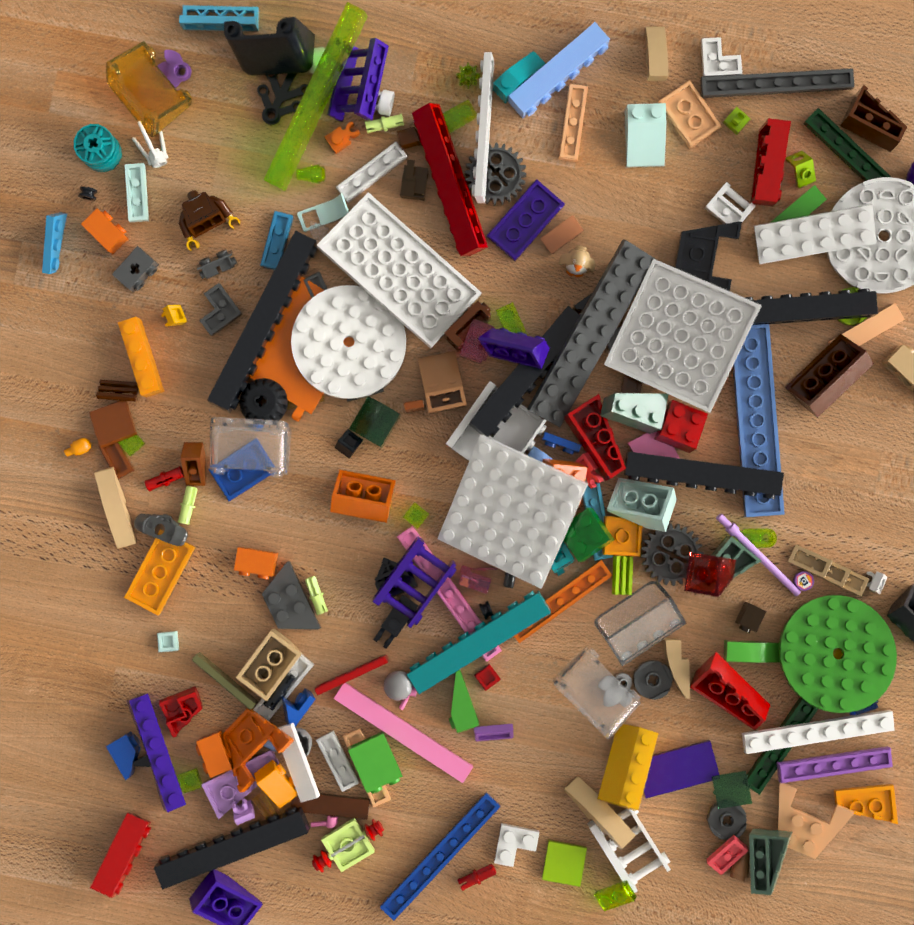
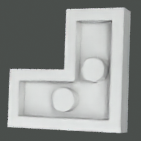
M721 37L701 39L703 77L742 75L741 55L722 56Z
M501 823L494 863L513 867L517 848L536 852L539 830Z

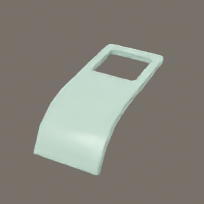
M341 193L336 198L300 211L297 215L303 231L307 232L343 218L349 210ZM316 210L320 223L306 228L302 214Z

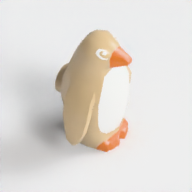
M575 246V249H572L569 253H564L560 257L559 264L566 265V273L569 276L582 277L588 269L594 272L595 260L590 257L586 247Z

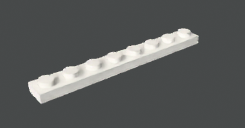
M484 52V60L480 62L483 76L479 78V88L482 91L481 95H478L480 113H477V125H479V131H476L475 134L478 148L474 150V158L477 160V165L473 167V178L476 179L475 185H472V196H475L477 203H485L494 75L492 52Z
M884 710L742 733L744 753H757L894 731L893 711Z

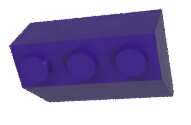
M491 328L479 337V341L489 357L542 369L550 349L545 339L540 336L530 337L522 332L513 333L504 328Z

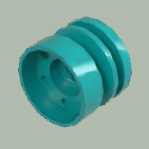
M89 124L82 127L76 133L74 138L75 153L89 168L97 172H108L119 165L122 158L121 145L105 127L99 124Z

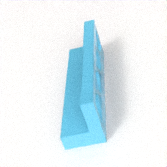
M183 5V14L179 15V23L183 30L224 31L225 21H237L241 24L243 31H258L259 26L258 7ZM188 11L196 12L198 15H188ZM209 12H215L218 16H206V15H207ZM228 12H233L236 16H225V15H226ZM246 13H254V17L244 15Z

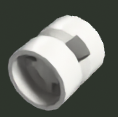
M385 89L382 92L379 90L377 97L379 102L376 104L375 111H378L381 115L390 116L395 92Z

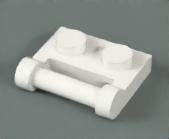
M728 182L722 186L704 209L723 224L743 222L755 208V205L752 202H747L730 188L731 185ZM724 193L745 209L744 212L740 211L722 195Z

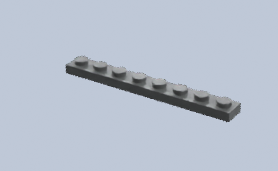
M853 68L701 77L700 79L702 98L852 90L855 87Z

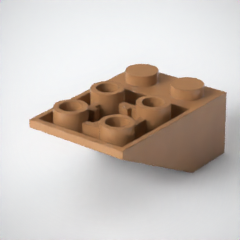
M455 351L418 358L429 415L467 407Z

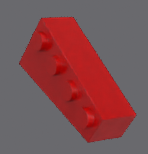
M768 118L759 129L751 202L755 205L773 207L781 199L782 190H780V185L784 177L783 167L786 159L791 121Z
M597 394L568 413L564 418L585 452L590 454L598 466L597 470L603 479L607 481L625 470L626 467L607 418L600 416L602 404L600 395Z
M717 652L696 670L690 688L753 730H756L766 721L770 704Z
M132 813L126 814L90 886L91 889L110 898L120 894L124 886L123 882L132 870V862L135 857H138L142 849L141 843L143 838H147L151 831V827H149L150 821Z

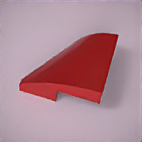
M196 686L159 700V705L173 738L203 708Z

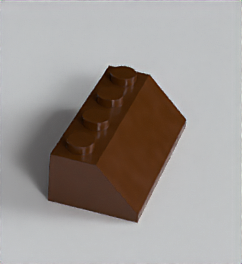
M840 334L785 388L805 409L818 418L874 363L866 350Z

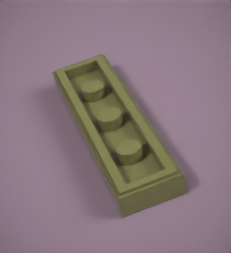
M201 652L193 657L192 661L247 708L252 709L259 702Z

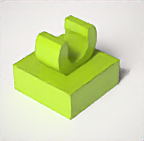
M736 107L723 121V124L737 135L750 121V118Z

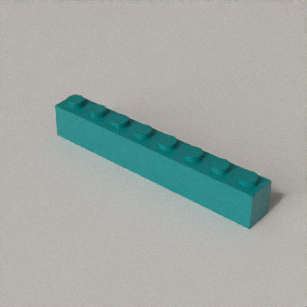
M534 591L527 593L523 596V601L511 603L507 606L508 610L504 613H501V611L491 616V621L486 624L483 621L474 627L475 631L470 634L468 631L458 637L459 640L454 644L449 642L441 647L443 650L438 654L433 652L426 656V661L422 664L417 662L410 666L407 676L418 694L426 691L550 614L551 609L540 592L534 593Z

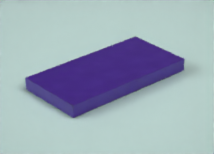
M536 179L488 233L487 238L513 261H516L565 206V203Z
M706 740L654 754L644 787L645 798L721 779L711 741Z

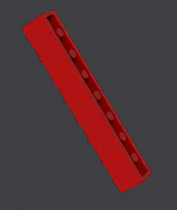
M428 103L412 112L413 123L419 133V140L424 148L425 158L432 172V179L435 181L438 196L444 207V214L450 225V232L456 242V250L460 256H471L488 248L440 104Z

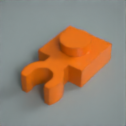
M353 121L346 125L345 130H342L339 126L324 137L335 154L351 144L349 138H356L360 135L359 130L355 132L350 131L355 126Z

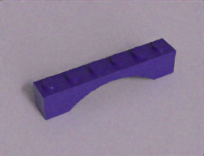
M145 693L126 700L145 748L164 811L168 813L186 805L149 695Z

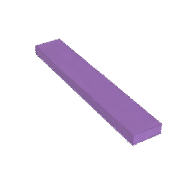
M888 746L777 762L778 781L780 783L893 767L891 748Z

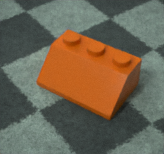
M339 470L331 497L330 512L387 523L396 480Z

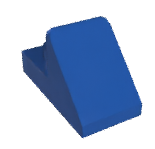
M305 688L302 693L297 695L295 703L282 697L287 724L294 723L296 727L316 700L311 691Z

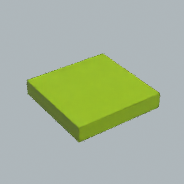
M548 840L542 880L580 887L587 847Z

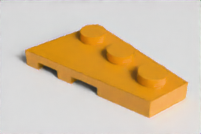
M885 784L834 790L835 806L838 804L853 810L854 815H862L898 824L894 785Z

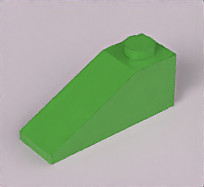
M461 670L455 673L451 718H449L452 729L456 728L457 733L479 726V720Z

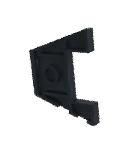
M738 221L682 231L675 268L730 291L732 279L713 277L712 273L719 237L739 239L742 222Z

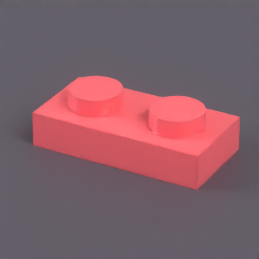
M733 835L706 859L707 864L722 875L749 851L748 846Z

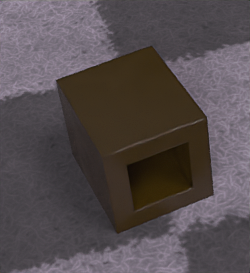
M744 602L735 623L740 625L739 629L750 633L751 630L757 632L767 611Z

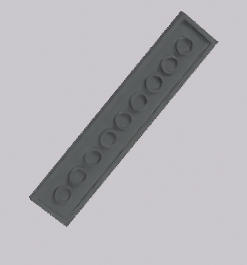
M623 239L529 404L527 408L529 411L561 427L565 420L564 416L569 413L635 297L652 260L655 259L654 257L627 240Z

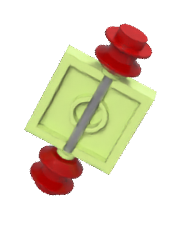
M354 817L321 837V841L328 853L321 850L320 856L313 855L312 865L315 870H320L323 873L324 867L331 868L332 860H334L339 870L343 872L373 854L375 849L368 838L375 841L376 835L383 836L384 828L381 822L372 819L370 826L365 823L363 831Z

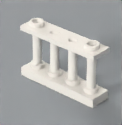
M625 809L617 815L622 820L632 815L638 825L631 828L635 835L643 832L648 841L624 857H617L614 851L617 850L616 847L618 846L611 839L607 841L604 833L593 820L587 824L632 895L638 891L635 884L638 883L639 879L661 865L665 867L667 872L671 869L668 866L670 860L665 852H659L636 815L639 811ZM653 848L658 858L637 872L628 874L625 870L626 864Z

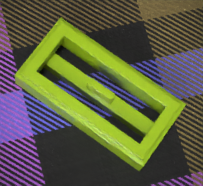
M613 556L612 594L632 595L633 556Z

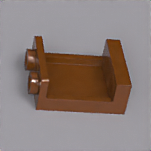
M477 301L444 332V338L458 352L463 347V341L458 335L478 316H481L488 323L491 320V309L484 302L481 304Z

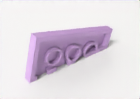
M268 750L250 759L245 765L255 779L254 773L272 759L277 765L279 762L274 751ZM230 770L202 783V787L218 820L233 808L232 803L235 802L237 804L258 786L256 781L245 792H239L237 777Z

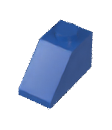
M131 731L106 746L125 780L134 774L136 766H133V762L138 759L140 752V741Z

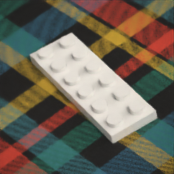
M872 204L754 226L759 264L877 243Z

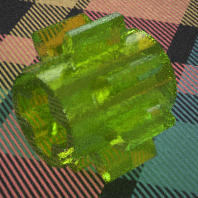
M469 63L464 67L459 66L461 73L456 74V78L461 79L459 85L462 86L464 84L467 86V89L472 84L476 86V79L480 78V73H475L477 66L472 67Z

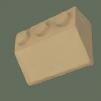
M272 629L239 672L236 679L268 701L302 653L288 638L276 629Z

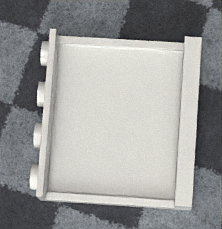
M489 381L446 443L448 447L468 461H470L481 435L469 423L497 391L498 388L491 381ZM521 404L518 408L514 406L510 411L512 413L511 417L506 423L502 421L498 425L500 430L493 438L491 436L489 438L524 454L526 449L530 452L536 442L533 439L536 435H542L547 427L544 425L547 420H543Z

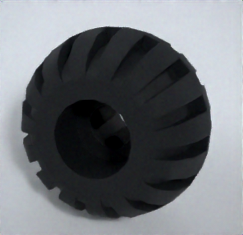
M266 378L256 379L248 384L244 393H241V412L249 422L257 426L275 424L284 416L287 410L288 400L286 392L274 380ZM263 397L267 402L261 407V404L258 402Z

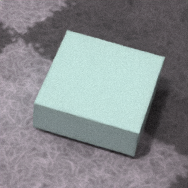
M178 631L157 633L158 652L179 650Z

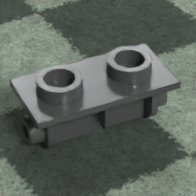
M225 249L216 254L217 257L212 259L207 257L200 260L196 269H202L199 272L201 278L209 279L219 274L217 266H220L222 272L234 268L237 261L235 257H230L232 250L227 252Z

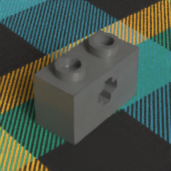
M137 246L112 275L134 293L144 286V281L148 276L151 277L155 274L159 264ZM136 268L140 271L138 274L134 271Z

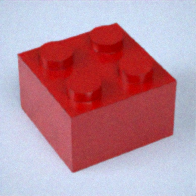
M671 400L666 406L662 430L657 431L654 440L691 453L697 449L708 413Z

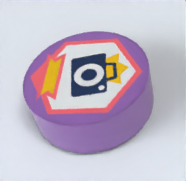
M800 571L795 574L793 583L799 590L806 591L813 587L814 578L809 572Z

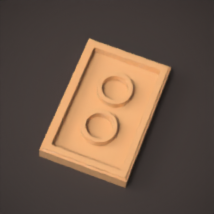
M690 80L658 101V103H666V116L689 149L722 127Z

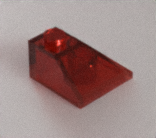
M690 552L684 591L720 597L733 580L736 560Z

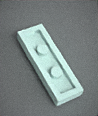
M125 164L128 221L130 223L149 221L145 164Z

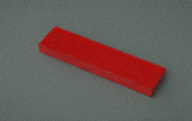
M384 654L317 685L314 690L318 696L389 662L388 657Z

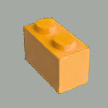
M272 759L255 772L254 776L256 784L281 808L298 794L291 776L288 777L282 764L279 763L277 765Z

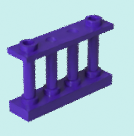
M370 38L369 47L359 49L347 41L343 42L327 115L343 122L346 112H354V114L365 120H373L389 48L387 44L377 38ZM357 57H366L364 67L355 68ZM362 75L360 85L351 86L353 76ZM349 94H358L356 104H347Z
M419 536L416 537L373 597V603L379 606L382 602L388 603L410 618L407 621V626L410 628L413 624L417 625L423 617L421 613L447 577L451 578L456 572V563L453 560L447 565L424 549V540ZM416 555L422 556L443 571L437 581L413 565L414 562L412 560ZM404 571L411 572L432 587L426 596L402 581L400 576ZM393 586L395 588L399 587L420 602L415 612L391 596L389 592Z

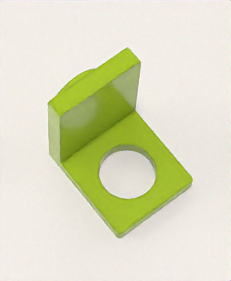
M800 151L786 157L785 160L794 167L798 188L816 181L813 159L809 155ZM797 157H803V159L798 161L793 160Z

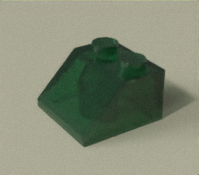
M368 396L349 429L382 448L401 414Z

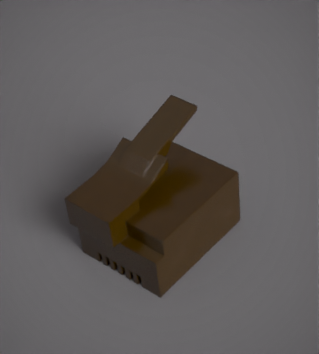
M407 159V165H404L400 197L425 201L428 168L414 166L415 160Z

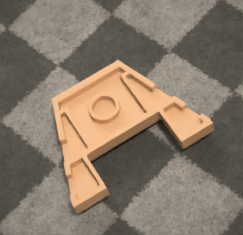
M779 782L778 830L792 831L788 848L816 859L854 815V811L836 804L830 822H826L791 807L797 787Z

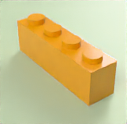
M133 317L118 322L140 395L147 398L165 392L142 320L138 317Z

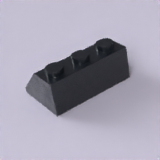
M914 584L891 605L887 614L890 621L896 624L905 636L913 642Z

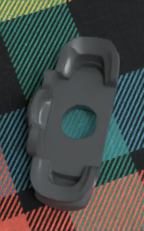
M141 513L134 521V528L144 534L175 546H182L186 542L188 536L186 529L179 526V523L167 514L151 515ZM159 524H163L165 527V531L161 535L155 533V528Z

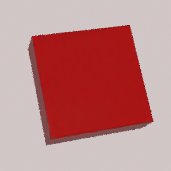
M490 663L474 674L485 691L501 680Z

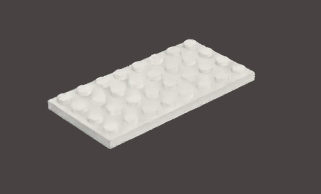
M369 192L317 244V248L430 349L442 338L444 332L482 294Z

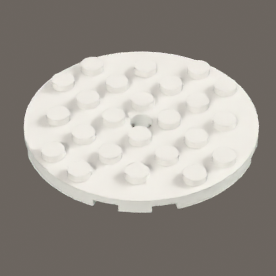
M881 177L858 184L837 201L832 211L872 204L877 243L826 252L832 267L851 286L858 289L868 288L870 291H876V294L894 293L914 285L913 183L899 178ZM880 231L888 232L889 238L887 241L880 240L878 236Z
M344 285L324 290L305 304L293 326L291 347L296 366L305 380L315 389L334 398L359 399L370 396L386 387L397 375L405 357L406 332L404 325L362 287ZM352 337L355 343L351 347H346L343 343L344 339Z

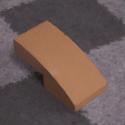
M572 215L543 236L541 241L550 253L554 254L585 230L574 215Z

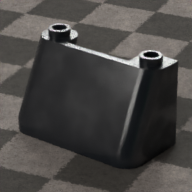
M296 17L282 18L277 24L276 34L244 35L243 28L237 21L224 22V35L242 70L248 75L305 73L311 69L313 65L315 34Z

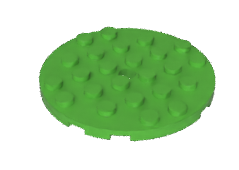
M829 595L803 604L793 612L788 622L785 623L779 640V662L781 670L788 681L787 683L797 696H800L809 705L823 711L850 713L872 705L886 692L895 674L897 652L891 630L878 612L866 603L852 597ZM836 648L840 649L843 654L840 659H836L833 656V651Z

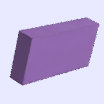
M513 724L474 727L475 741L513 738Z

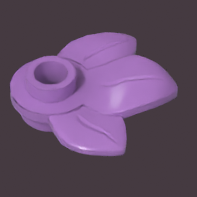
M165 50L164 56L166 61L154 67V70L160 77L165 79L163 83L164 88L174 89L179 86L181 81H187L191 77L192 70L187 63L183 62L179 53L173 50ZM184 68L185 74L180 75V70Z

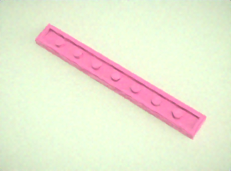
M411 526L397 536L404 548L408 550L416 537H420V535ZM424 542V549L433 555V553L430 551V549ZM416 555L413 558L419 569L437 581L443 573L442 570L422 556ZM447 577L437 591V594L464 632L468 631L470 634L475 631L474 627L481 623V620L453 581ZM497 646L482 655V657L487 662L502 650Z
M344 683L334 697L336 701L461 783L465 781L472 770L473 765L348 683Z

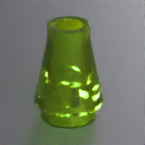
M319 164L298 168L296 170L297 180L320 184V182L325 181V168Z

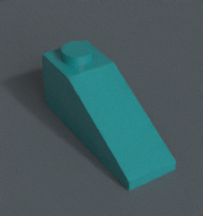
M532 51L493 82V91L506 104L509 95L546 63Z

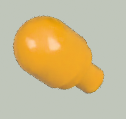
M80 438L70 444L71 447L65 449L64 453L67 457L73 454L80 456L91 449V442L87 438Z

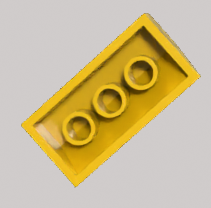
M617 724L598 800L633 811L639 810L658 737L657 732L641 727Z

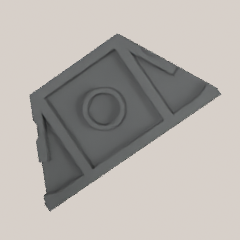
M286 562L262 593L278 629L318 630L321 626L291 562Z

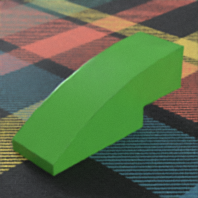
M814 185L771 222L808 216L827 199Z
M724 640L723 659L729 662H779V643Z

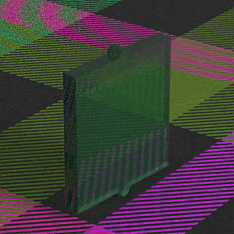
M746 771L712 776L713 794L716 796L718 809L752 804L751 786L748 785Z

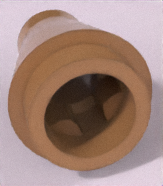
M746 853L731 866L729 870L731 872L730 877L745 882L749 873L750 854Z

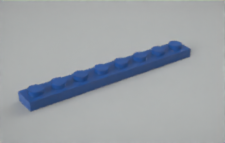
M485 792L385 899L380 908L394 921L500 808V804Z

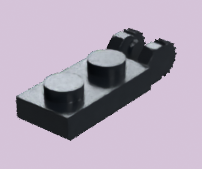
M402 595L399 599L400 603L413 612L419 606L405 595ZM393 608L373 640L375 642L379 641L385 630L391 633V636L385 641L383 646L387 649L410 618Z

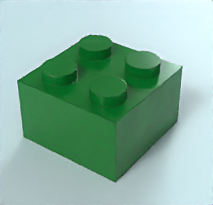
M586 508L575 516L564 537L565 543L578 562H584L615 540L593 508Z

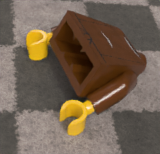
M192 190L187 194L189 200L182 203L183 211L180 214L179 226L184 238L188 240L186 247L190 251H192L190 247L192 242L195 243L197 249L200 247L199 242L193 240L192 236L196 238L227 222L225 218H228L229 226L233 230L235 229L231 225L232 221L236 220L240 225V220L232 216L233 212L224 200L216 196H209L206 192L198 194L196 190Z

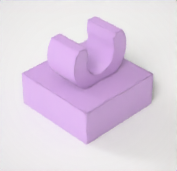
M243 798L242 804L236 805L235 802L232 803L234 821L237 825L255 818L254 804L251 800L247 801Z

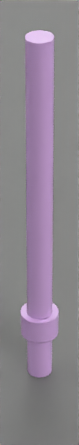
M722 513L716 517L726 528L725 531L730 536H734L745 548L758 557L761 563L794 596H798L801 593L739 531V527L734 522L731 523Z

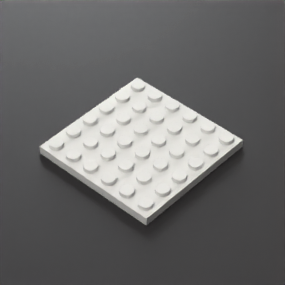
M653 259L604 365L711 413L761 305Z
M480 435L437 539L541 589L588 483L489 437Z

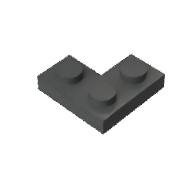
M220 283L204 293L214 307L213 311L200 319V322L210 336H214L243 315Z

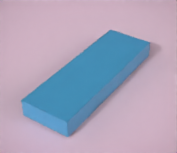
M274 211L260 263L261 267L272 270L276 269L285 252L294 218L293 215Z

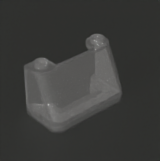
M211 418L210 470L214 474L221 475L225 474V471H229V469L267 471L271 474V477L276 478L288 475L292 432L289 424L277 420Z
M585 647L553 678V683L609 740L641 704V697L635 690L629 691L608 671L599 661L598 657L600 655L593 648L589 650Z

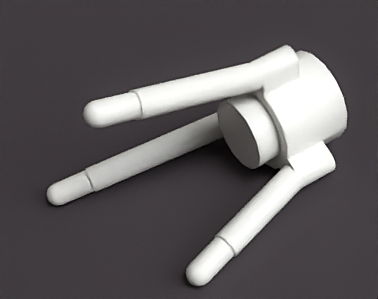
M138 121L137 123L150 149L149 155L135 137L132 138L133 142L146 158L149 166L153 168L164 166L167 163L166 159L169 157L165 148L163 132L159 131L162 150L160 151L159 148L154 149L141 121Z

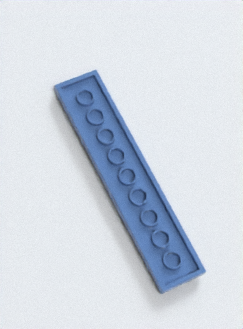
M769 324L752 325L733 365L740 466L781 472ZM783 488L781 496H775V499L763 498V494L756 493L755 496L743 495L745 517L785 515Z

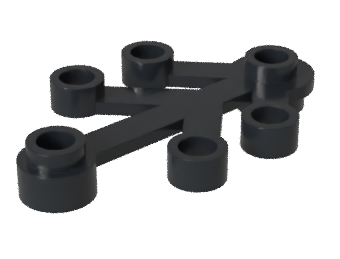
M297 73L287 74L281 88L277 80L278 74H275L273 77L266 75L267 79L270 80L276 97L273 104H271L268 96V87L263 84L258 86L257 92L262 98L265 107L262 112V118L266 124L275 125L280 121L281 116L293 112L300 114L303 111L300 101H294L291 105L280 108L284 101L299 96L309 97L311 95V88L308 84H302L299 88L289 91ZM304 88L309 89L307 93L302 92ZM266 89V93L261 94L260 90ZM300 105V109L295 110L294 106ZM271 113L275 114L273 119L269 118Z

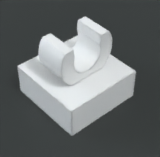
M878 571L876 574L867 572L866 574L872 577V581L868 583L867 587H870L869 589L872 592L880 595L888 577Z

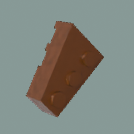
M863 85L854 96L840 126L891 152L900 143L907 126L891 110L887 111L880 104L881 101L878 98L875 99L867 91L868 88Z

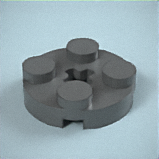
M648 660L641 663L633 673V683L640 695L656 700L663 698L669 693L673 677L669 668L658 660ZM650 675L658 677L655 685L648 683Z
M728 799L716 802L710 808L706 818L713 834L723 840H728L733 835L739 838L747 827V816L744 809L735 801ZM724 816H732L730 824H723Z

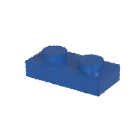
M547 432L542 437V441H545L544 445L551 448L556 446L562 447L563 452L571 455L574 452L578 453L581 445Z

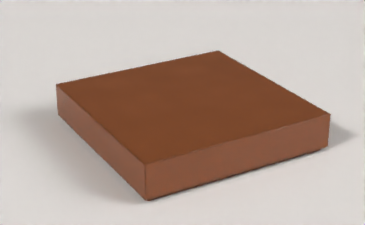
M117 401L89 412L97 441L101 448L138 435L127 401Z

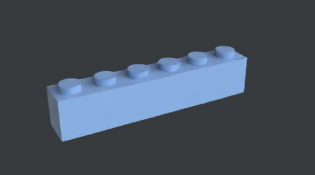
M594 22L512 92L508 97V103L522 118L527 115L531 116L537 110L536 107L539 104H545L551 98L553 92H559L563 89L567 80H573L577 77L581 68L584 66L587 68L591 65L595 56L605 53L609 48L610 38Z

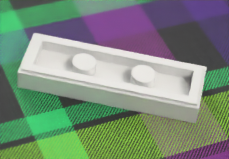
M334 730L316 739L341 791L343 792L359 784L360 781Z

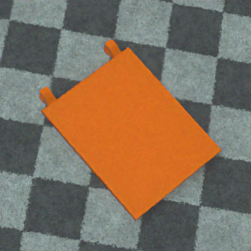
M302 276L299 280L301 281L299 289L291 295L293 299L289 308H285L282 313L284 315L280 325L276 324L273 330L275 335L272 341L267 342L264 347L266 352L263 358H259L256 363L258 367L255 374L249 376L253 380L266 378L279 383L286 392L287 400L298 406L291 416L297 422L300 421L304 411L312 414L324 393L315 389L305 380L296 366L292 353L291 336L295 320L305 304L312 299L304 282L306 278ZM307 281L314 296L324 291V289L311 281ZM347 337L343 343L346 347H351L355 341L352 337Z

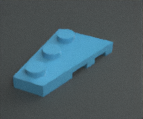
M59 212L46 215L42 273L52 274L57 272L59 268V256L68 213Z

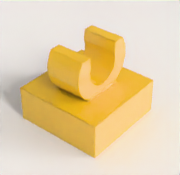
M168 305L162 308L164 312L161 316L166 317L168 322L165 324L166 327L187 323L181 305Z

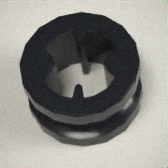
M85 186L80 187V198L96 201V189Z
M488 600L483 605L479 604L485 620L489 616L494 615Z

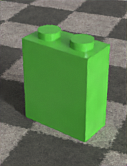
M383 731L347 747L366 793H377L382 790V786L388 783L389 785L396 784L400 781L399 778L403 777Z

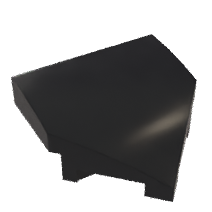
M383 558L382 565L375 578L377 590H379L398 563ZM404 571L400 576L402 581L412 588L418 587L413 574L409 571ZM393 586L389 593L394 598L405 592L399 587L395 588Z

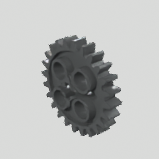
M496 142L494 148H492L489 143L486 204L490 200L493 201L494 206L498 200L501 205H503L504 199L511 202L510 196L512 195L516 198V191H522L520 185H525V180L521 178H525L527 173L521 171L526 169V165H520L523 162V158L517 159L519 152L512 154L513 147L506 150L505 144H503L499 148ZM470 156L469 161L471 163H466V168L469 170L465 171V175L469 177L465 180L466 183H471L468 189L472 190V185H475L476 179L473 178V167L477 165V160ZM497 157L501 162L493 164L491 159ZM492 171L494 173L499 172V177L497 175L492 176ZM506 171L513 172L514 176L512 178H507L504 176V173ZM492 184H498L500 186V189L498 191L491 190L490 186Z
M669 523L666 532L654 530V535L648 533L650 540H643L647 546L641 547L645 551V554H641V557L646 560L641 564L648 565L645 572L652 571L650 578L657 576L656 582L659 583L663 579L664 585H667L670 581L671 585L675 586L676 580L682 585L683 578L690 581L688 575L696 576L693 570L701 569L697 562H703V560L699 559L698 556L704 554V552L698 551L702 544L695 543L699 538H692L693 531L686 533L687 527L685 526L680 530V524H676L673 529L672 523ZM666 536L672 539L669 547L663 544V539ZM683 545L689 548V552L685 556L680 553ZM660 546L667 551L674 550L673 553L687 560V563H683L676 558H670V555L658 550L656 547ZM658 553L663 556V561L660 564L654 561V557ZM675 562L680 564V570L677 573H674L671 568Z

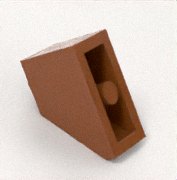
M184 442L180 459L186 486H205L206 455L203 442Z

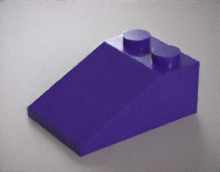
M216 869L207 874L189 898L193 913L218 925H248L263 905L260 900L232 878Z

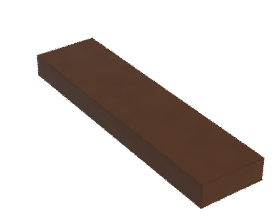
M319 793L320 796L318 798L305 802H300L297 795L292 799L291 807L296 806V809L302 807L304 813L347 818L355 817L368 820L370 799Z

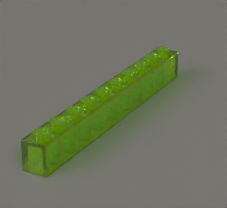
M349 2L346 3L266 173L264 181L286 191L368 17L365 10Z

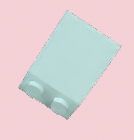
M666 103L627 104L624 111L626 167L665 166Z
M618 477L607 511L647 529L666 532L677 499L673 487Z

